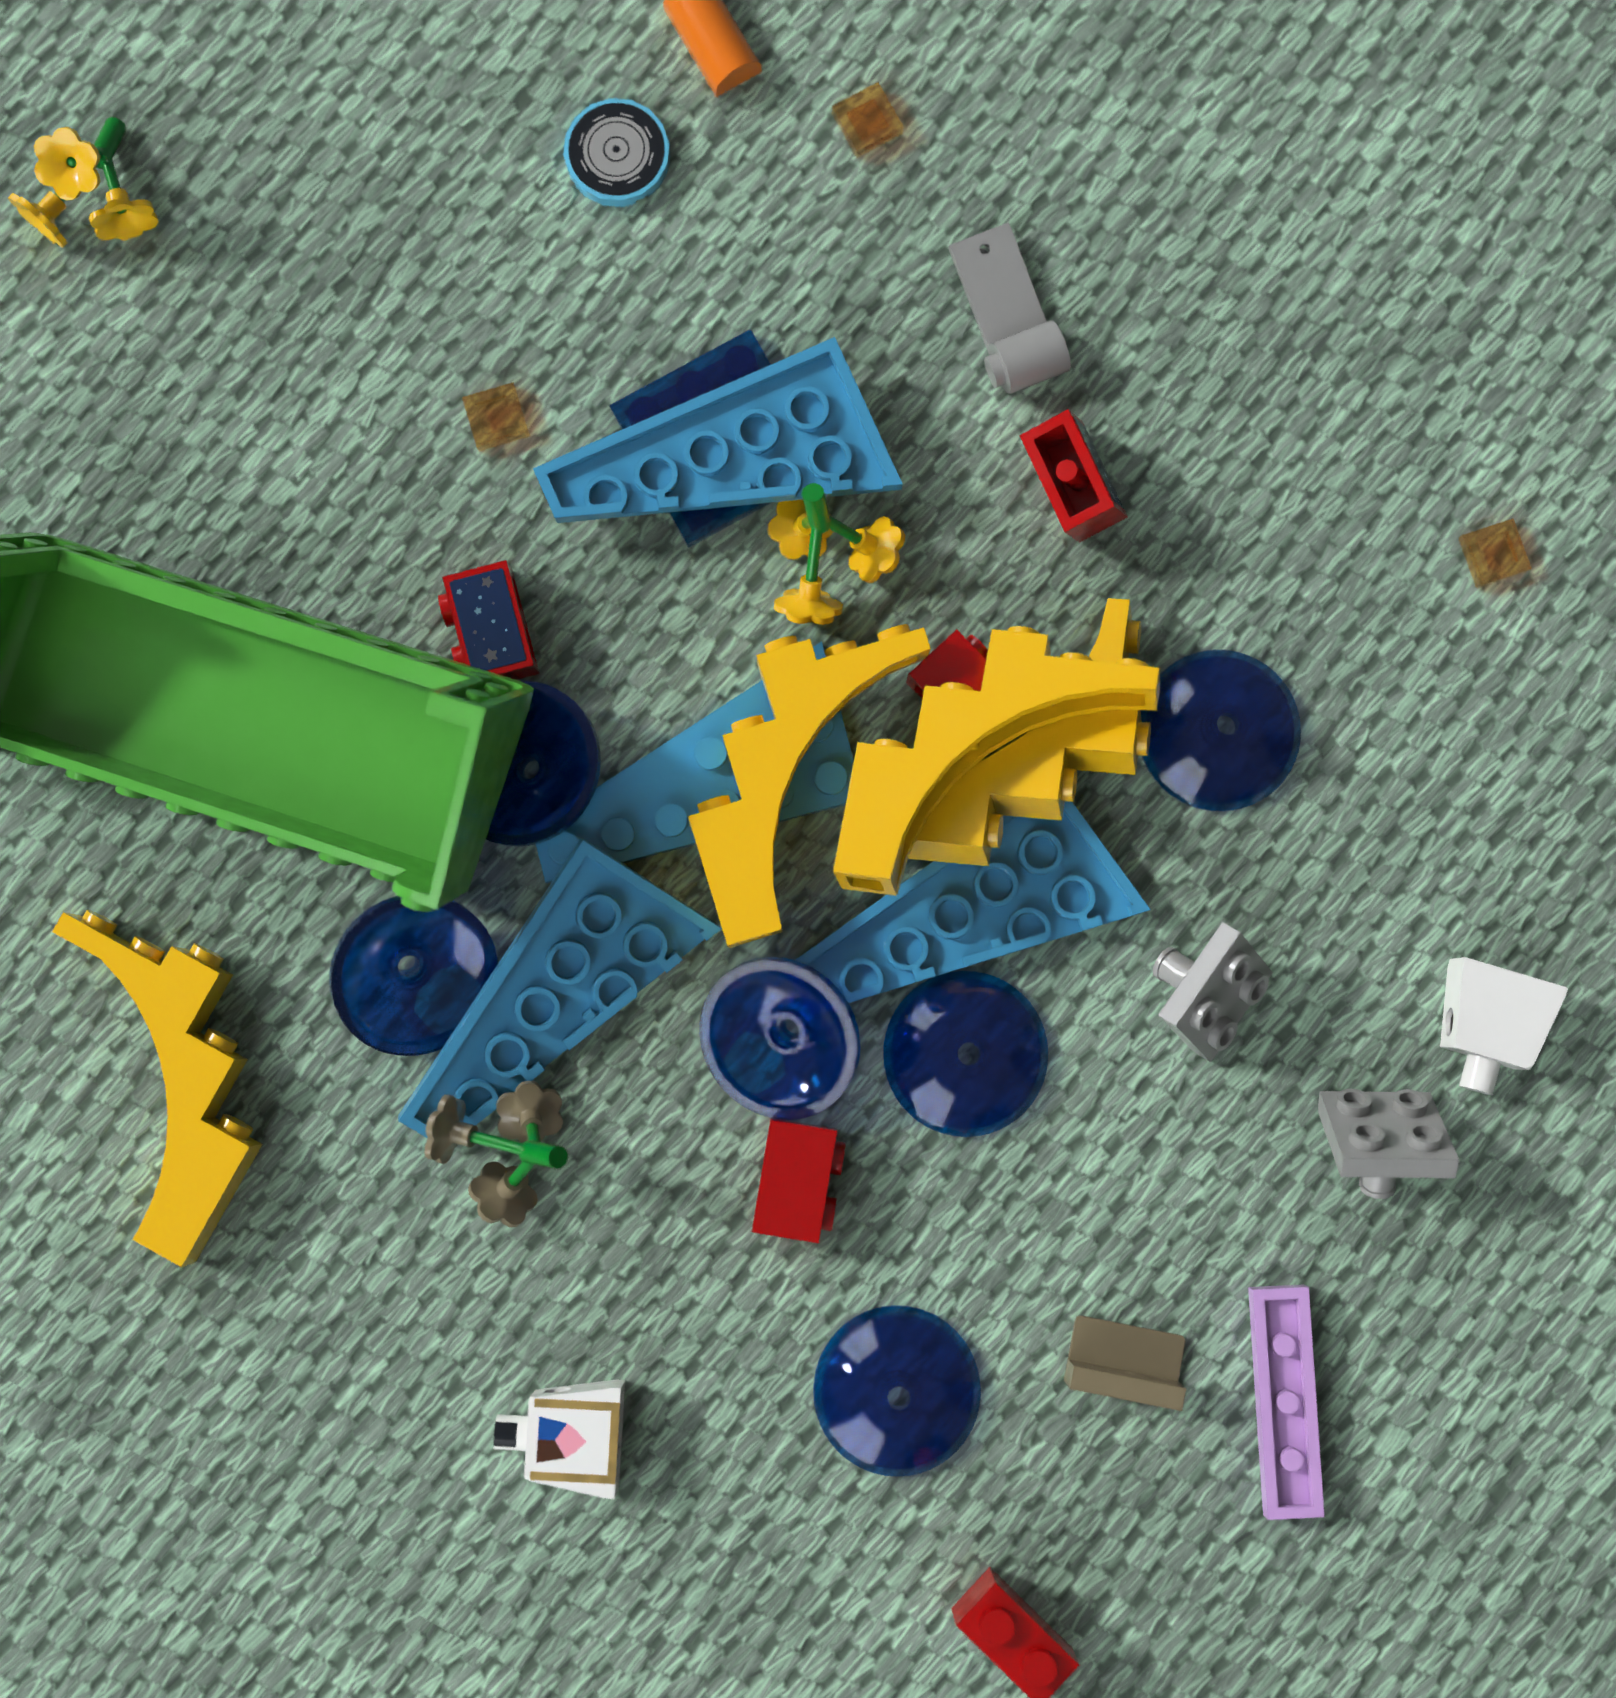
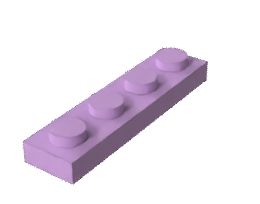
M1304 1284L1248 1287L1263 1515L1267 1520L1324 1517L1309 1287Z

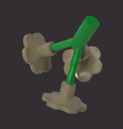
M534 1081L521 1082L516 1087L515 1092L502 1094L496 1103L497 1112L500 1116L497 1127L500 1135L504 1137L501 1138L478 1132L476 1125L463 1122L466 1111L464 1100L446 1094L440 1099L437 1110L431 1113L426 1124L428 1139L424 1149L425 1157L435 1160L437 1163L445 1164L450 1160L455 1147L458 1145L472 1147L475 1143L519 1155L520 1160H522L519 1166L506 1168L499 1162H488L481 1169L480 1176L475 1177L468 1187L470 1197L478 1203L477 1212L482 1220L488 1223L501 1221L507 1227H517L525 1220L526 1212L531 1211L538 1201L536 1192L528 1185L527 1174L534 1165L561 1169L568 1161V1152L564 1147L542 1143L545 1136L556 1134L562 1128L563 1119L559 1112L562 1106L561 1096L554 1089L542 1090L540 1085ZM509 1139H518L519 1142L513 1141V1140H509Z

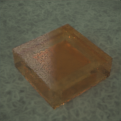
M879 82L832 105L831 113L856 158L903 134L904 126Z
M514 382L462 397L478 451L530 437Z
M1514 519L1464 534L1458 538L1476 588L1528 572L1532 569Z

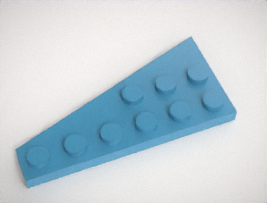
M835 337L533 468L557 523L802 500L803 488L812 483L823 487L825 497L902 490L903 486Z
M822 642L813 647L817 660L826 657ZM761 680L533 828L532 832L545 882L548 884L553 881L581 837L621 863L696 845L688 816L699 813L697 804L723 795H729L731 803L742 800L722 735L733 732L731 724L748 717L763 715L764 722L774 720L763 681ZM841 711L822 728L798 764L782 803L779 822L846 805L854 759Z
M1065 801L1062 821L1003 816L1000 848H991L989 866L933 861L902 883L897 896L885 895L784 967V969L814 1011L819 1013L1147 912L1151 909L1073 802Z
M581 837L399 1113L398 1121L428 1138L426 1135L428 1118L431 1113L437 1110L440 1099L444 1095L449 1094L457 1099L464 1100L466 1111L463 1122L477 1125L497 1109L496 1103L502 1094L514 1092L521 1082L535 1079L545 1071V1067L567 1049L571 1050L635 999L639 991L664 971L666 973L683 960V956L703 940L707 941L722 928L714 921Z

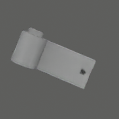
M1005 223L949 245V252L989 353V356L984 357V364L994 388L1003 386L1007 394H1012L1070 371L1071 361L1065 339L1054 320L1046 321L1010 223ZM981 246H986V247L988 248V251H987L985 248H980V247H981Z

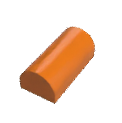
M723 0L663 1L664 11L716 97L762 72L761 63Z

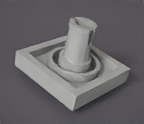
M1222 922L1196 961L1184 956L1173 947L1166 948L1158 956L1153 967V976L1176 988L1158 1016L1192 1051L1207 1061L1212 1062L1218 1051L1226 1049L1233 1041L1237 1033V1024L1249 1006L1255 1005L1262 999L1268 988L1269 977L1273 972L1241 932Z
M1358 1089L1320 1091L1318 1114L1340 1177H1360V1190L1365 1195L1377 1199H1386L1393 1196L1396 1191V1178H1456L1459 1158L1430 1092H1418L1410 1089H1403L1397 1092H1364Z

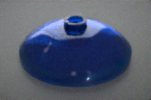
M1206 650L1177 660L1160 674V693L1157 711L1140 710L1142 722L1151 723L1148 756H1142L1148 771L1160 787L1169 795L1197 809L1215 812L1233 811L1251 806L1273 793L1287 778L1299 752L1301 722L1296 702L1289 688L1270 667L1240 652ZM1220 716H1227L1233 720L1235 724L1233 734H1224L1218 729L1217 721Z
M521 681L533 687L534 692L529 712L486 837L488 841L505 846L521 847L539 844L567 830L577 821L589 805L595 793L600 775L601 753L599 740L594 726L585 711L571 697L560 690L534 681ZM532 761H537L539 764L537 775L527 779L524 772L526 765Z
M395 896L367 909L346 929L335 948L329 971L330 993L335 1009L344 1025L358 1040L367 1046L387 1054L399 1056L429 1054L439 1051L444 1047L498 965V957L493 940L485 926L462 904L452 900L437 910L422 912L405 907L401 904L402 897ZM403 957H415L413 967L407 970L398 969V964Z
M783 957L751 959L737 965L723 975L714 984L704 1001L699 1021V1037L705 1062L720 1087L746 1109L774 1119H803L829 1108L850 1086L860 1059L861 1046L857 1021L844 995L826 976L802 962ZM786 1019H790L797 1024L799 1033H792L787 1029Z
M956 971L945 973L923 982L900 1002L888 1023L885 1033L883 1062L886 1077L894 1096L914 1119L926 1127L946 1135L973 1137L990 1134L1010 1125L1032 1105L1041 1090L1046 1076L1048 1042L1045 1029L1037 1011L1030 1001L1014 986L986 973ZM965 1043L974 1044L979 1052L978 1059L971 1065L963 1064L958 1057V1050Z
M889 1305L873 1308L856 1315L834 1333L818 1360L814 1376L813 1395L815 1410L821 1428L830 1443L843 1457L866 1471L884 1476L900 1477L929 1471L948 1460L958 1451L970 1435L975 1424L980 1406L981 1385L978 1368L970 1348L949 1323L939 1316L920 1308ZM895 1387H903L909 1392V1399L902 1406H894L888 1401V1394Z

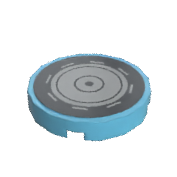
M610 98L591 104L574 118L565 134L563 156L571 180L585 197L604 206L625 207L635 204L637 200L643 199L646 195L649 197L659 189L669 171L670 145L664 125L649 108L633 100Z

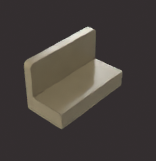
M1078 1315L1074 1321L1064 1382L1073 1390L1182 1411L1186 1388L1178 1380L1185 1338L1179 1334Z

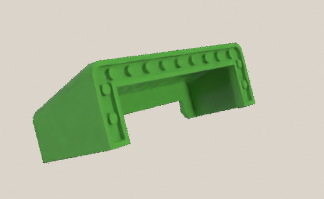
M31 532L0 535V748L15 752V758L26 764L35 766L52 764L66 769L65 775L74 780L83 782H98L100 780L116 785L115 791L126 797L137 799L152 797L165 801V807L178 814L197 815L201 813L216 818V824L227 830L236 832L253 830L268 835L267 841L279 847L296 849L302 846L319 852L318 857L327 863L343 866L354 863L371 869V876L379 880L393 882L392 891L402 897L401 904L416 911L432 912L469 890L529 712L534 692L533 687L512 678L60 537Z

